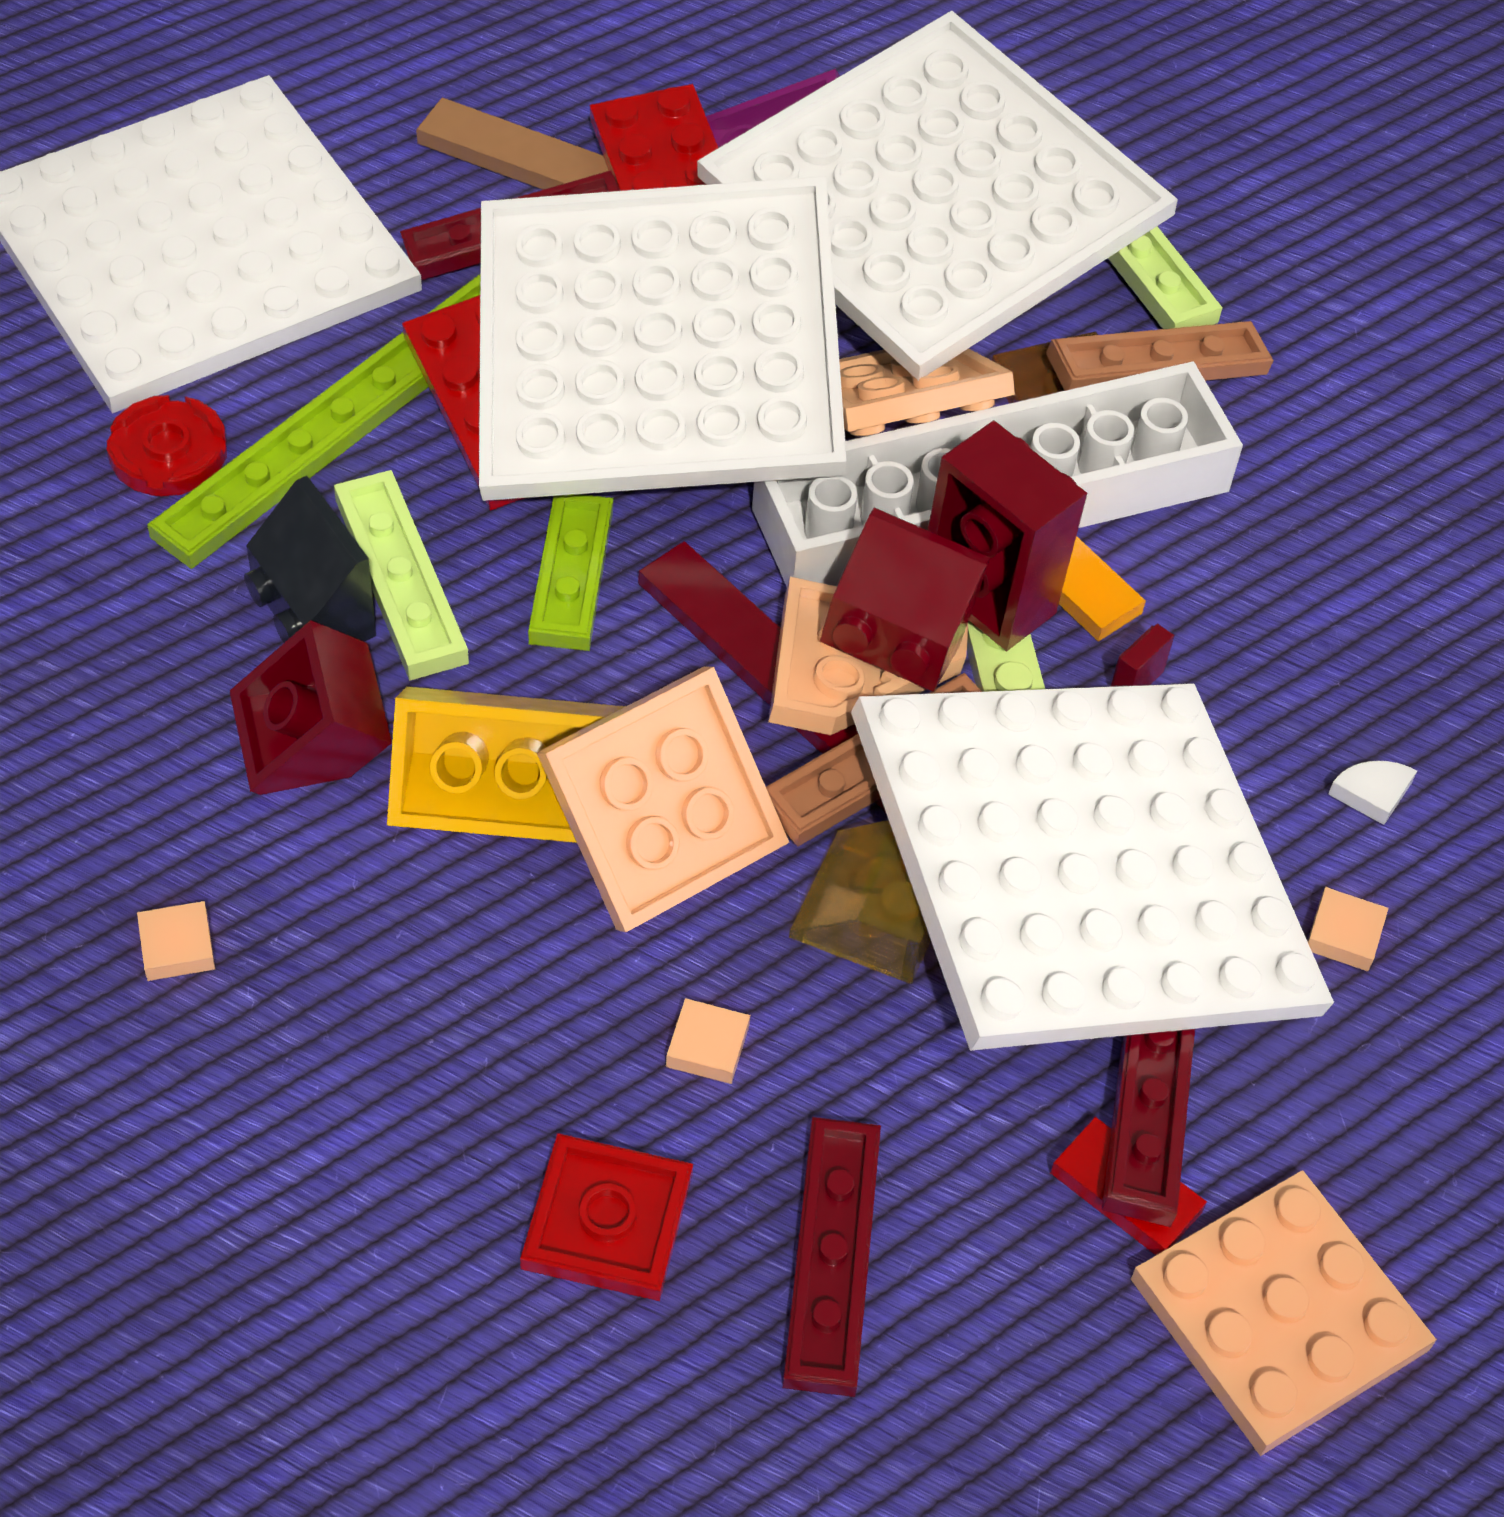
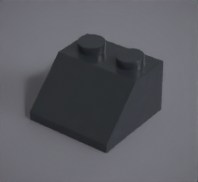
M304 476L293 483L246 545L250 571L244 574L247 589L259 607L268 605L274 614V624L283 643L310 620L365 642L376 636L369 558L309 477Z

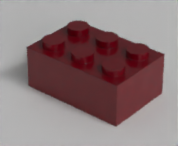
M993 420L941 457L928 531L990 557L969 621L1007 652L1056 614L1088 493L1080 488L1070 476L1061 473L1034 452L1024 440L1015 437Z

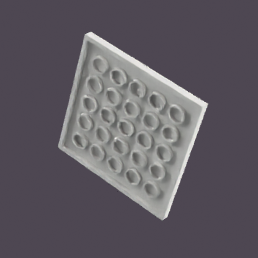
M953 11L941 16L697 161L698 177L706 185L826 176L835 304L918 381L921 377L927 376L1174 216L1178 200Z
M269 75L0 171V242L112 414L128 408L133 403L171 391L422 290L421 274L414 267L404 251Z
M826 176L481 201L479 489L483 501L847 475Z
M1195 684L859 696L851 714L970 1051L1320 1017L1334 1003Z

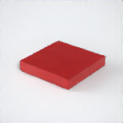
M557 1133L521 1254V1270L660 1301L693 1176V1164Z

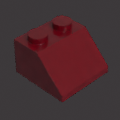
M874 507L869 514L832 597L819 642L934 692L959 649L990 557Z
M310 620L230 690L250 792L263 795L350 778L392 744L368 643Z

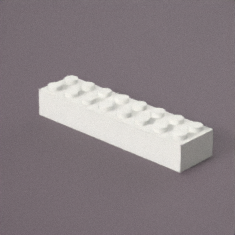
M1193 361L845 441L846 476L754 482L752 510L786 586H788L790 577L838 586L873 508L875 507L928 530L941 457L993 420L1015 437L1024 440L1034 452L1061 473L1070 476L1080 488L1088 493L1079 528L1229 492L1243 444Z

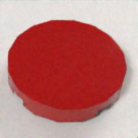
M169 395L152 396L133 403L116 416L110 427L111 435L107 440L109 463L117 478L134 491L157 497L182 495L192 491L219 471L227 458V439L225 426L215 410L200 400L185 397V402L170 401Z

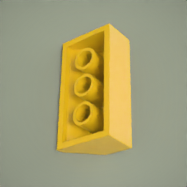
M406 686L395 698L387 825L577 843L537 752L626 706Z

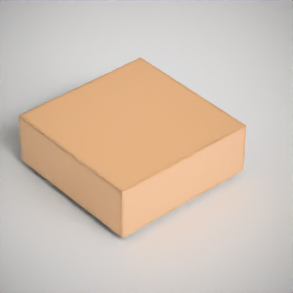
M1325 887L1307 941L1312 953L1369 971L1376 954L1388 908Z
M205 901L137 912L147 981L215 970Z
M685 998L666 1055V1067L732 1084L749 1029L750 1015Z

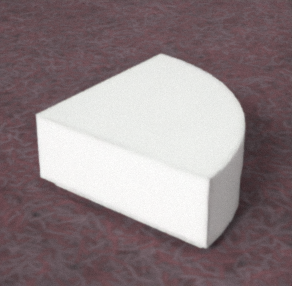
M1389 761L1360 763L1343 771L1333 781L1328 795L1385 825L1412 784L1417 770Z

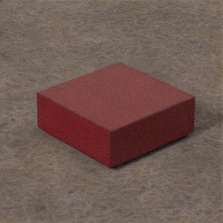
M1158 623L1155 626L1152 625L1118 657L1111 687L1151 685L1164 673L1175 635Z

